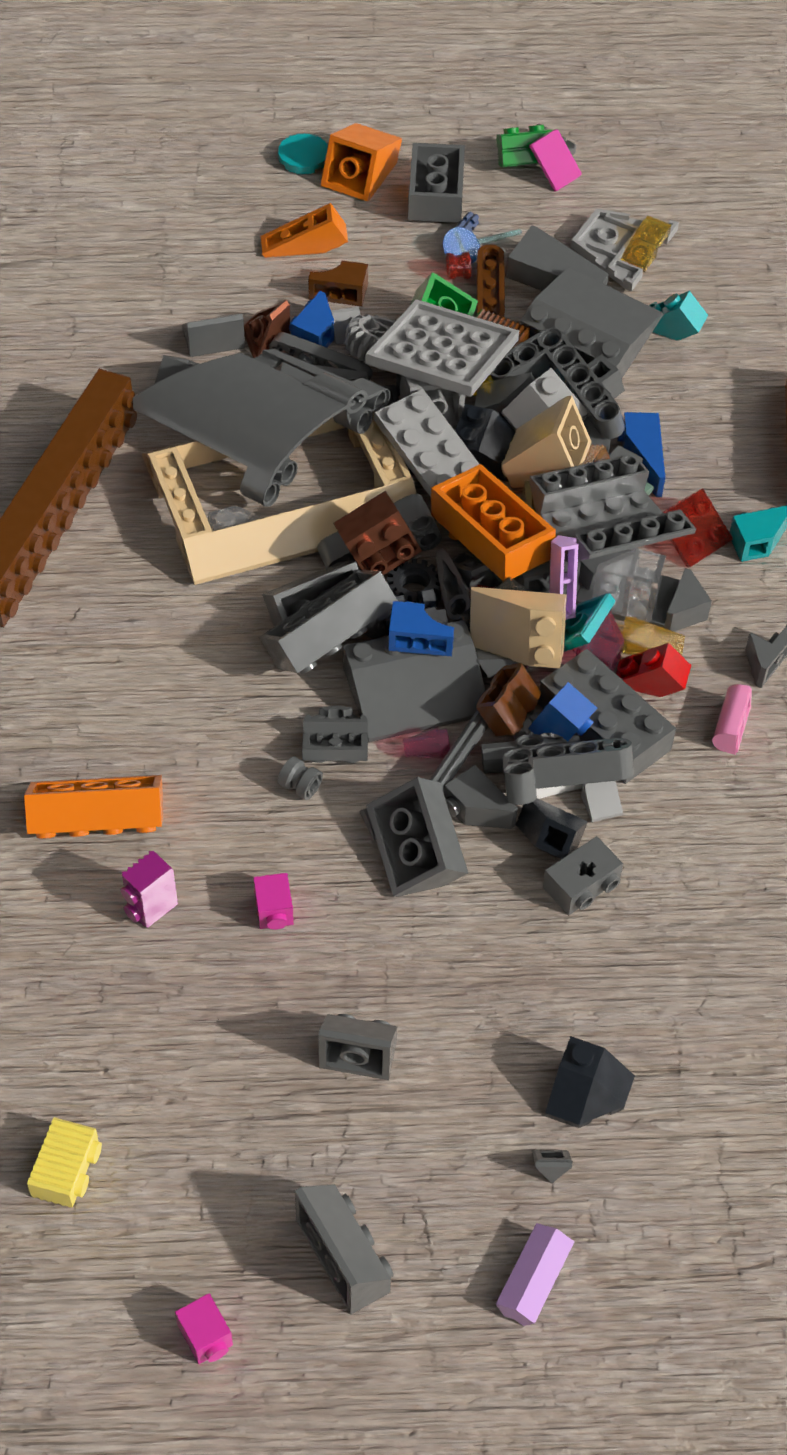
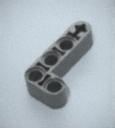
M411 494L394 502L421 550L427 551L438 546L442 540V535L423 497L419 494ZM338 531L325 537L317 546L318 553L326 568L342 561L356 562Z
M611 738L511 749L503 755L507 801L515 805H524L536 800V789L628 779L634 775L632 742L626 738Z

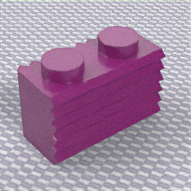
M149 851V855H144L143 859H138V863H133V867H128L127 871H122L124 887L120 891L127 902L123 909L134 923L139 921L145 928L150 927L178 905L174 870L155 851Z

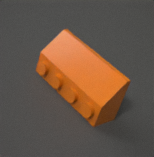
M162 775L31 782L24 794L27 834H36V838L40 839L52 838L56 836V833L69 832L70 836L80 837L89 835V831L103 830L105 835H115L122 833L123 829L136 828L138 833H149L156 831V827H162L163 823Z

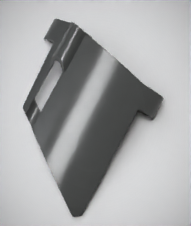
M267 349L263 350L256 358L238 353L210 360L173 374L133 397V409L248 466L241 482V494L265 507H270L279 496L280 486H287L294 480L298 464L296 461L291 460L289 456L309 435L332 417L335 423L358 434L365 433L372 423L373 413L387 406L390 399V391L365 378L349 381L278 350ZM284 362L314 377L303 383L274 368Z

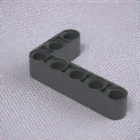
M558 328L544 329L512 348L490 374L493 381L526 373H532L533 377L537 379L552 368L589 412L587 418L601 436L607 439H614L619 437L625 429L618 403Z

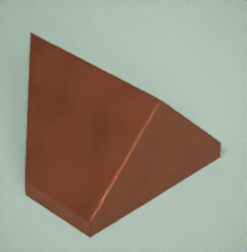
M287 300L257 312L244 323V337L253 358L258 357L263 350L269 349V344L276 334L280 332L291 334V331H289L290 304Z

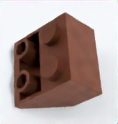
M386 491L333 523L361 570L381 571L382 575L422 552Z

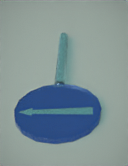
M455 227L444 236L443 249L453 263L468 266L477 260L480 244L519 235L522 233V230L517 229L477 239L470 230L463 227Z

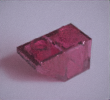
M611 610L590 643L574 648L572 652L576 653L577 656L588 649L614 672L622 657L624 638Z

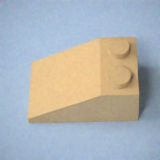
M472 587L470 635L474 647L527 666L560 669L564 653L567 594Z

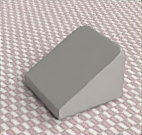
M359 306L331 311L334 318V341L336 344H344V335L348 324L352 318L360 315Z
M615 781L583 784L581 798L591 822L623 815Z

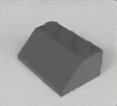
M342 561L262 594L274 626L357 571V563L355 561Z
M416 777L366 805L393 896L399 897L443 887L468 874L440 782Z
M335 1184L305 1186L294 1190L296 1221L349 1313L353 1314L391 1292V1278L394 1276L393 1271L384 1256L378 1258L372 1248L375 1243L365 1224L359 1226L353 1216L356 1214V1210L349 1196L346 1193L341 1196Z

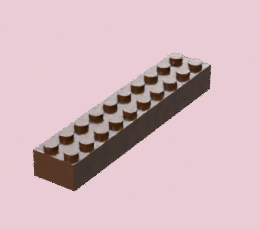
M100 368L97 370L0 518V627L4 628L10 617L13 618L16 615L23 596L28 595L31 591L35 577L38 573L43 572L47 558L52 551L54 552L58 548L64 531L70 529L78 509L83 508L88 493L97 486L103 469L109 467L112 455L117 448L122 446L129 428L134 427L137 420V412L133 409L135 392L132 391L130 377Z

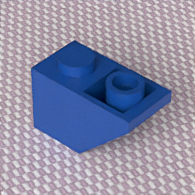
M320 291L313 299L306 303L305 308L298 316L293 317L289 325V331H291L293 336L327 348L334 341V318L326 294Z

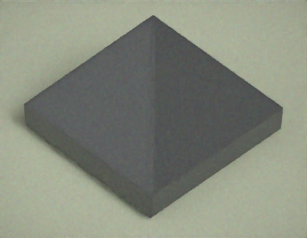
M567 1150L532 1151L535 1167L551 1183L555 1182L573 1167V1161Z

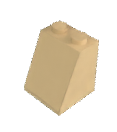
M572 395L564 397L517 428L505 459L502 461L503 475L508 478L512 488L524 487L525 481H529L530 476L584 464L592 442Z

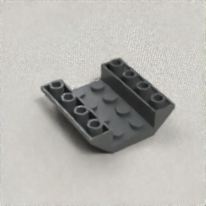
M634 453L530 476L529 479L536 513L556 529L555 538L558 535L577 538L578 561L694 534L696 531L695 526L681 509L663 513L645 492L644 489L649 471ZM565 550V557H564V558L566 559L567 562H568V550Z

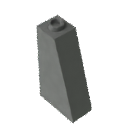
M531 225L508 257L506 278L543 291L568 267L607 285L609 274L546 232Z

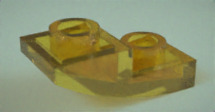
M647 215L629 242L621 260L642 268L643 272H645L657 257L658 248L670 234L671 225Z

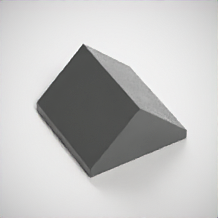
M243 314L182 324L190 357L245 348Z

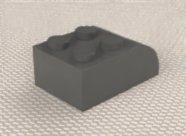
M413 143L408 220L459 223L461 221L465 145Z

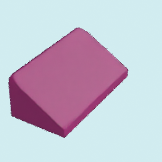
M558 129L545 133L529 145L554 192L582 175Z

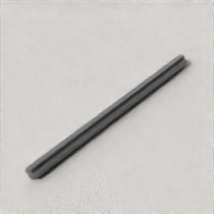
M578 582V585H577L576 597H577V595H578V593H579V590H580V587H581V584H580L579 582ZM567 588L563 589V594H567ZM523 664V666L527 670L529 666ZM478 710L429 779L440 782L443 793L444 785L453 780L488 728V724Z

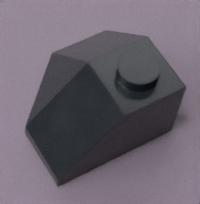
M570 1036L544 1116L580 1128L592 1123L593 1119L607 1113L612 1115L624 1110L635 1075L604 1047Z

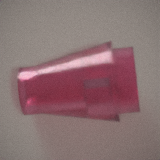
M439 726L415 736L403 738L406 758H444V755L451 748L447 728L439 729Z

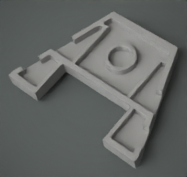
M596 209L573 237L571 248L607 272L609 277L625 289L632 292L642 278L643 269L622 261L641 235L668 244L678 231L679 222L669 220L668 224L655 222L656 218L646 216L644 220L629 218L630 214Z

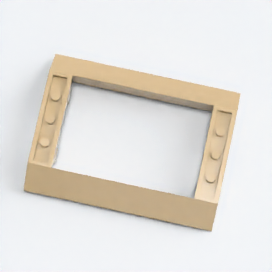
M332 417L308 437L342 429L344 426L335 423ZM372 419L368 430L363 434H358L348 429V436L353 447H362L374 471V489L213 532L186 469L230 457L196 440L142 453L159 499L164 497L175 524L176 541L194 585L318 552L317 546L319 542L337 532L333 524L335 521L382 492L386 491L393 503L411 494H416L413 478L403 458L374 419Z

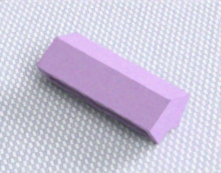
M558 535L551 541L549 593L563 594V585L567 583L565 619L567 620L576 618L578 544L576 543L577 538ZM565 550H568V573H564Z
M536 1223L496 1302L504 1317L514 1319L523 1326L535 1324L574 1244L572 1239L557 1228Z

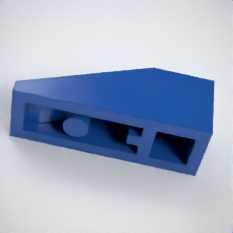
M624 412L623 421L625 429L617 437V441L622 442L623 448L643 458L642 463L649 471L647 483L654 486L652 492L656 497H662L666 477L659 413Z

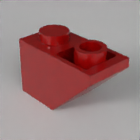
M669 643L620 659L616 675L636 692L663 697L685 690L691 664Z

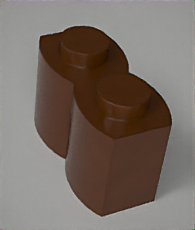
M522 663L505 665L496 673L490 687L478 700L476 709L496 737L512 736L522 729L527 713L534 710L537 706L541 691Z

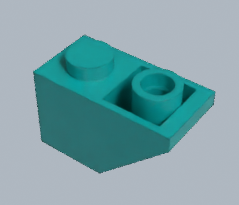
M690 291L680 295L676 293L663 302H653L648 305L663 312V316L654 328L653 333L676 341L699 333L708 317V314Z
M787 506L771 507L766 510L745 512L733 516L729 537L741 562L770 556L787 528Z

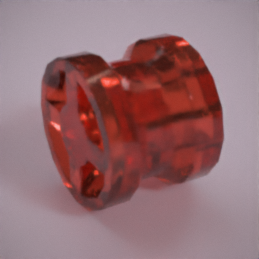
M469 251L462 252L460 255L446 253L448 280H455L456 277L471 279Z

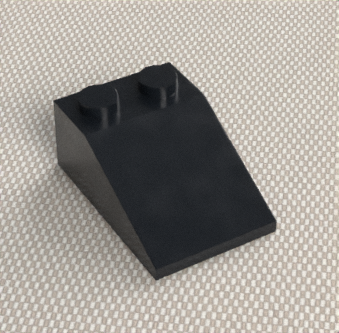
M465 404L455 432L479 464L483 465L497 479L509 482L508 478L503 475L502 461L505 459L510 442L513 440L516 431L504 416L498 412Z

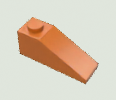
M331 203L261 235L262 255L265 258L326 253L348 242L346 223Z

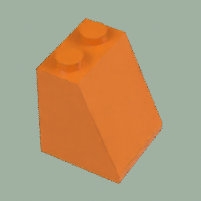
M354 123L331 134L321 186L368 202L397 164L402 138L358 123Z

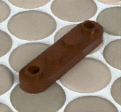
M488 244L480 247L477 252V314L481 309L503 317L505 316L504 251L497 245Z

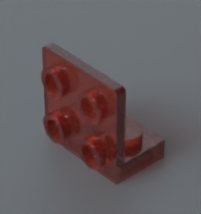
M703 488L663 511V513L681 509L696 528L694 534L670 539L687 568L692 567L733 539Z

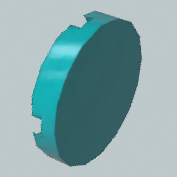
M312 134L289 136L278 147L279 162L285 165V169L292 173H315V169L324 168L328 144L319 136Z

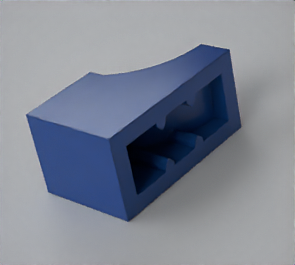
M393 601L389 628V651L452 657L454 627L433 620L426 613L425 604Z
M568 682L547 704L528 729L533 734L538 735L543 733L556 734L568 742L575 733L582 736L594 723L589 717L596 711L597 707Z

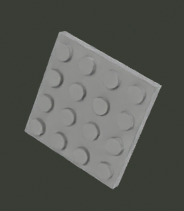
M416 299L366 353L365 364L375 366L380 370L403 375L405 378L416 379L434 387L448 389L459 395L471 397L516 344L519 338V330Z

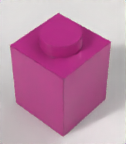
M280 873L253 877L260 929L278 930L288 925H294L288 874Z
M210 1293L175 1311L177 1326L198 1364L206 1360L214 1362L228 1353L229 1347L233 1346L231 1331Z

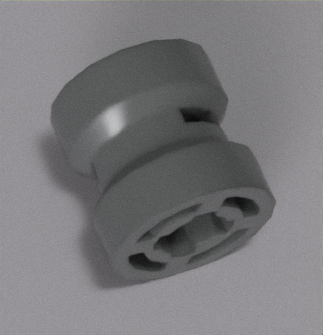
M293 756L282 767L278 776V784L285 789L293 788L299 797L309 800L318 790L322 782L323 773L314 767H305L302 760Z

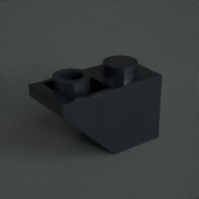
M536 798L533 802L522 806L516 826L535 847L563 859L578 849L588 821Z

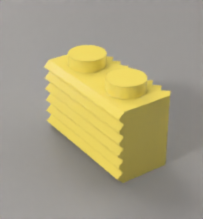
M55 1117L52 1119L49 1131L27 1182L32 1197L72 1208L77 1196H84L89 1182V1176L86 1175L90 1163L96 1164L102 1147V1143L98 1141L96 1128Z

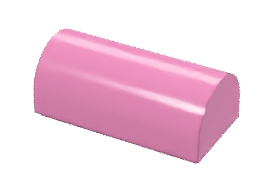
M736 684L727 689L712 739L713 745L720 751L734 755L738 753L751 708V686Z

